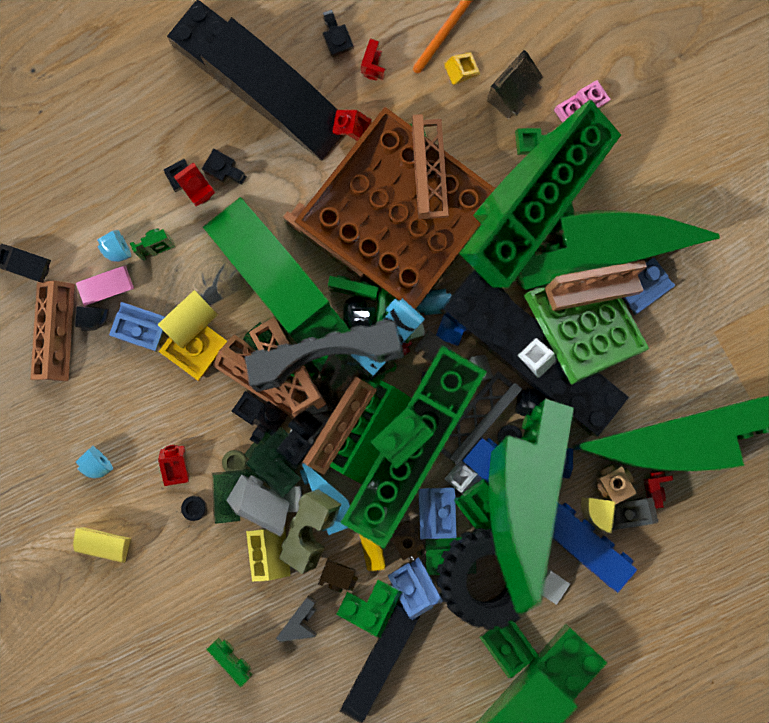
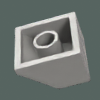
M241 474L226 501L238 515L281 536L289 507V502L284 497L285 493L274 486L271 489L263 486L264 482L253 475L248 478Z

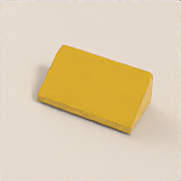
M360 535L367 570H384L386 564L382 547Z

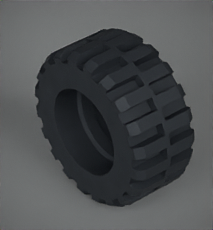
M474 529L472 533L467 531L461 534V539H454L449 544L451 549L448 552L444 550L441 556L444 558L443 564H438L437 572L440 573V578L437 579V586L442 591L440 596L447 604L448 609L471 626L476 628L483 627L486 630H494L495 626L502 629L508 627V621L511 620L516 623L520 620L521 617L519 613H516L507 583L497 597L484 602L474 599L467 590V575L473 563L485 555L497 556L492 529Z

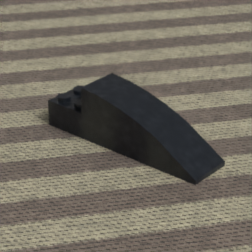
M196 0L167 35L172 47L322 161L342 137V135H335L333 133L335 115L338 109L294 68L234 18L231 17L227 22L200 0Z

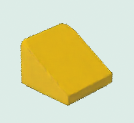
M471 52L454 55L444 64L453 85L480 74Z

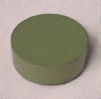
M238 450L227 452L222 459L223 469L231 475L243 473L248 465L247 457Z

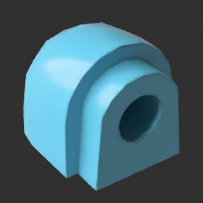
M113 230L97 240L99 243L98 249L105 258L120 262L131 257V251L119 230Z
M94 446L88 449L75 462L79 466L77 469L83 475L93 479L101 478L113 470L110 461Z

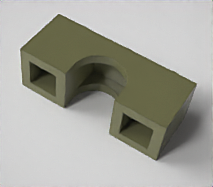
M319 489L305 493L300 498L298 512L290 523L291 529L288 537L282 543L283 550L279 559L301 574L315 569L324 546L314 539L312 529L315 528L320 532L333 526L342 504Z

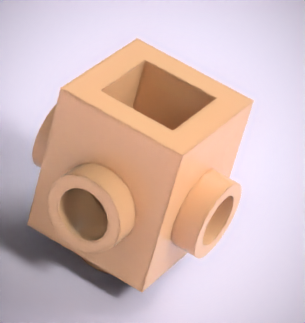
M610 465L600 471L602 475L596 478L599 483L596 485V488L601 497H606L608 501L615 502V505L637 494L632 485L634 479L628 469L624 470L622 466L615 468L614 465ZM614 480L617 482L616 487L613 485Z

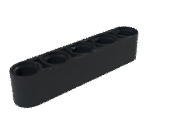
M398 602L381 638H378L339 711L359 723H363L420 618L418 616L411 620L401 602Z

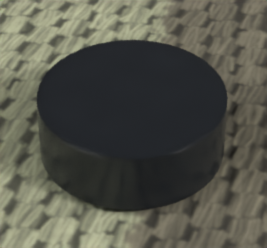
M514 425L502 427L497 434L499 444L507 436L520 440L523 437L521 430Z
M190 496L181 505L182 515L190 521L200 520L207 512V504L199 496Z

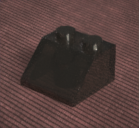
M525 50L519 54L491 85L487 99L490 104L508 119L513 114L518 116L526 107L524 102L530 96L534 98L542 89L540 84L543 75Z

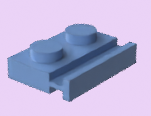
M654 257L646 263L647 267L638 274L644 291L639 295L622 298L634 315L675 286Z
M121 302L109 336L157 352L164 334L158 323L165 316Z
M455 488L419 489L420 539L457 538L456 507L454 501Z
M419 557L414 562L407 563L387 575L393 587L402 591L399 599L411 620L432 609L437 603L444 602Z

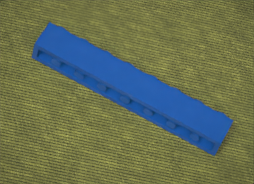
M481 438L464 457L462 462L489 484L491 452L498 445L490 438L486 441ZM558 502L552 539L612 590L619 593L638 570L632 565L634 560L624 552L621 554L617 553L613 549L615 544L604 535L601 538L593 532L596 528L585 519L581 522L574 516L576 511L567 503L561 505Z

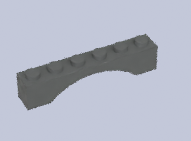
M382 320L377 322L375 326L367 328L365 326H357L352 328L350 332L342 334L340 332H332L321 339L307 338L302 340L300 344H282L277 346V349L270 351L257 350L252 352V355L245 356L249 385L256 392L280 387L301 366L327 355L355 354L382 363L403 358L404 353L395 321Z

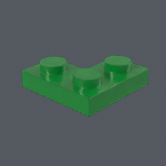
M377 580L368 601L347 592L336 615L373 636L381 638L402 591L381 580Z

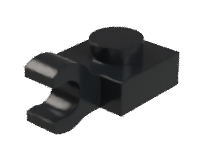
M332 9L324 12L323 18L328 31L323 32V37L331 56L335 57L354 49V44L346 25L338 26Z
M216 149L212 150L201 168L203 172L223 183L229 177L242 185L247 177L244 175V172L234 167L236 163L234 159Z
M268 401L253 421L257 427L249 440L258 445L266 433L274 436L287 419L288 414Z

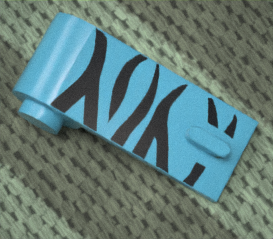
M395 299L386 308L388 314L383 319L390 320V322L395 321L399 330L401 344L425 320L404 299L400 301ZM351 354L373 376L385 363H378L370 358Z

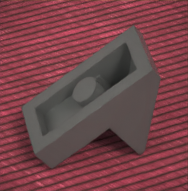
M653 497L620 502L614 506L612 530L651 525L659 522Z
M307 596L276 639L278 641L316 637L317 633L302 622L303 619L308 622L317 610L313 607L316 601L312 597Z

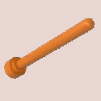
M473 0L460 1L413 66L415 73H420Z

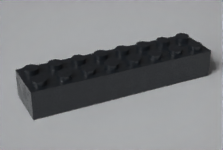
M476 270L469 273L439 310L536 391L540 392L546 399L573 407L572 420L591 436L599 437L630 398L601 373H596L571 385L557 357L556 362L541 377H537L518 355L536 338L554 353L538 321L498 288L492 287Z

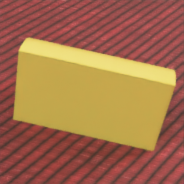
M194 290L158 323V326L179 347L184 348L218 314Z
M582 497L581 511L585 520L596 529L611 532L615 502Z
M285 526L281 536L267 529L246 531L252 582L290 577V565L279 559L283 550L282 543L286 539Z
M81 527L75 530L73 548L75 552L125 563L131 538Z

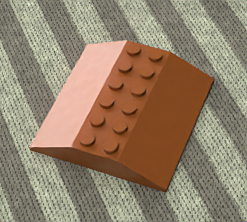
M384 107L294 222L399 301L404 299L416 310L481 226V223L473 215L496 188L444 151L448 217L418 219L412 126ZM432 148L425 153L426 161L433 166L439 159V154ZM431 172L427 177V183L435 190L440 184V178ZM440 188V190L437 192L440 196H441V188ZM435 196L429 201V212L442 211V202Z

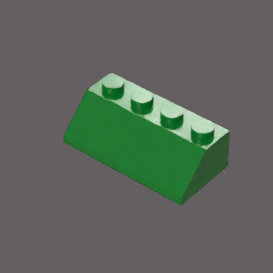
M365 372L361 374L359 379L377 390L330 465L333 469L360 484H363L381 453L371 441L406 409L411 400V397L399 389Z

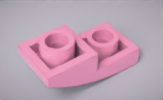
M598 80L579 90L573 97L557 105L554 111L563 123L588 100H592L598 108H601L611 99Z
M126 266L76 283L84 306L134 289Z

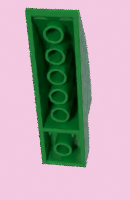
M592 100L584 103L545 137L505 177L474 213L473 216L481 223V226L459 254L492 287H510L621 137L620 132Z
M241 197L203 226L204 230L297 344H300L302 340L307 338H325L327 334L332 332H340L341 334L350 332L348 326L331 307L328 299ZM349 354L327 355L311 362L325 378L350 356Z
M615 210L564 213L554 226L557 243H554V241L542 243L516 277L517 285L526 290L549 284L556 276L621 265L720 239V235L713 231L652 214Z
M445 346L440 348L408 404L434 434L397 469L380 453L340 522L341 524L378 546L386 547L487 370Z
M769 395L572 446L578 452L628 467L651 470L705 471L745 466L738 439L754 437V431L756 434L769 433Z
M548 399L535 406L530 415L527 414L522 424V428L525 429L524 437L520 440L507 436L491 452L489 507L494 544L516 613L523 614L541 603L574 409L573 407Z
M565 624L539 652V656L530 662L476 723H563L578 707L574 700L608 662Z

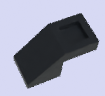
M0 244V269L37 282H44L49 272L50 259L12 246Z

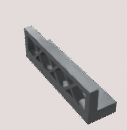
M498 371L464 410L455 428L457 427L458 434H450L449 437L458 436L459 447L453 454L444 447L441 452L457 465L522 388L516 383H511ZM497 379L509 387L502 396H493L492 385ZM489 390V396L483 397V395ZM490 399L491 410L487 414L477 415V402ZM493 399H499V401L493 406ZM473 408L474 415H467ZM484 417L477 425V418ZM465 418H474L475 428L471 433H460V422ZM461 436H468L461 444Z

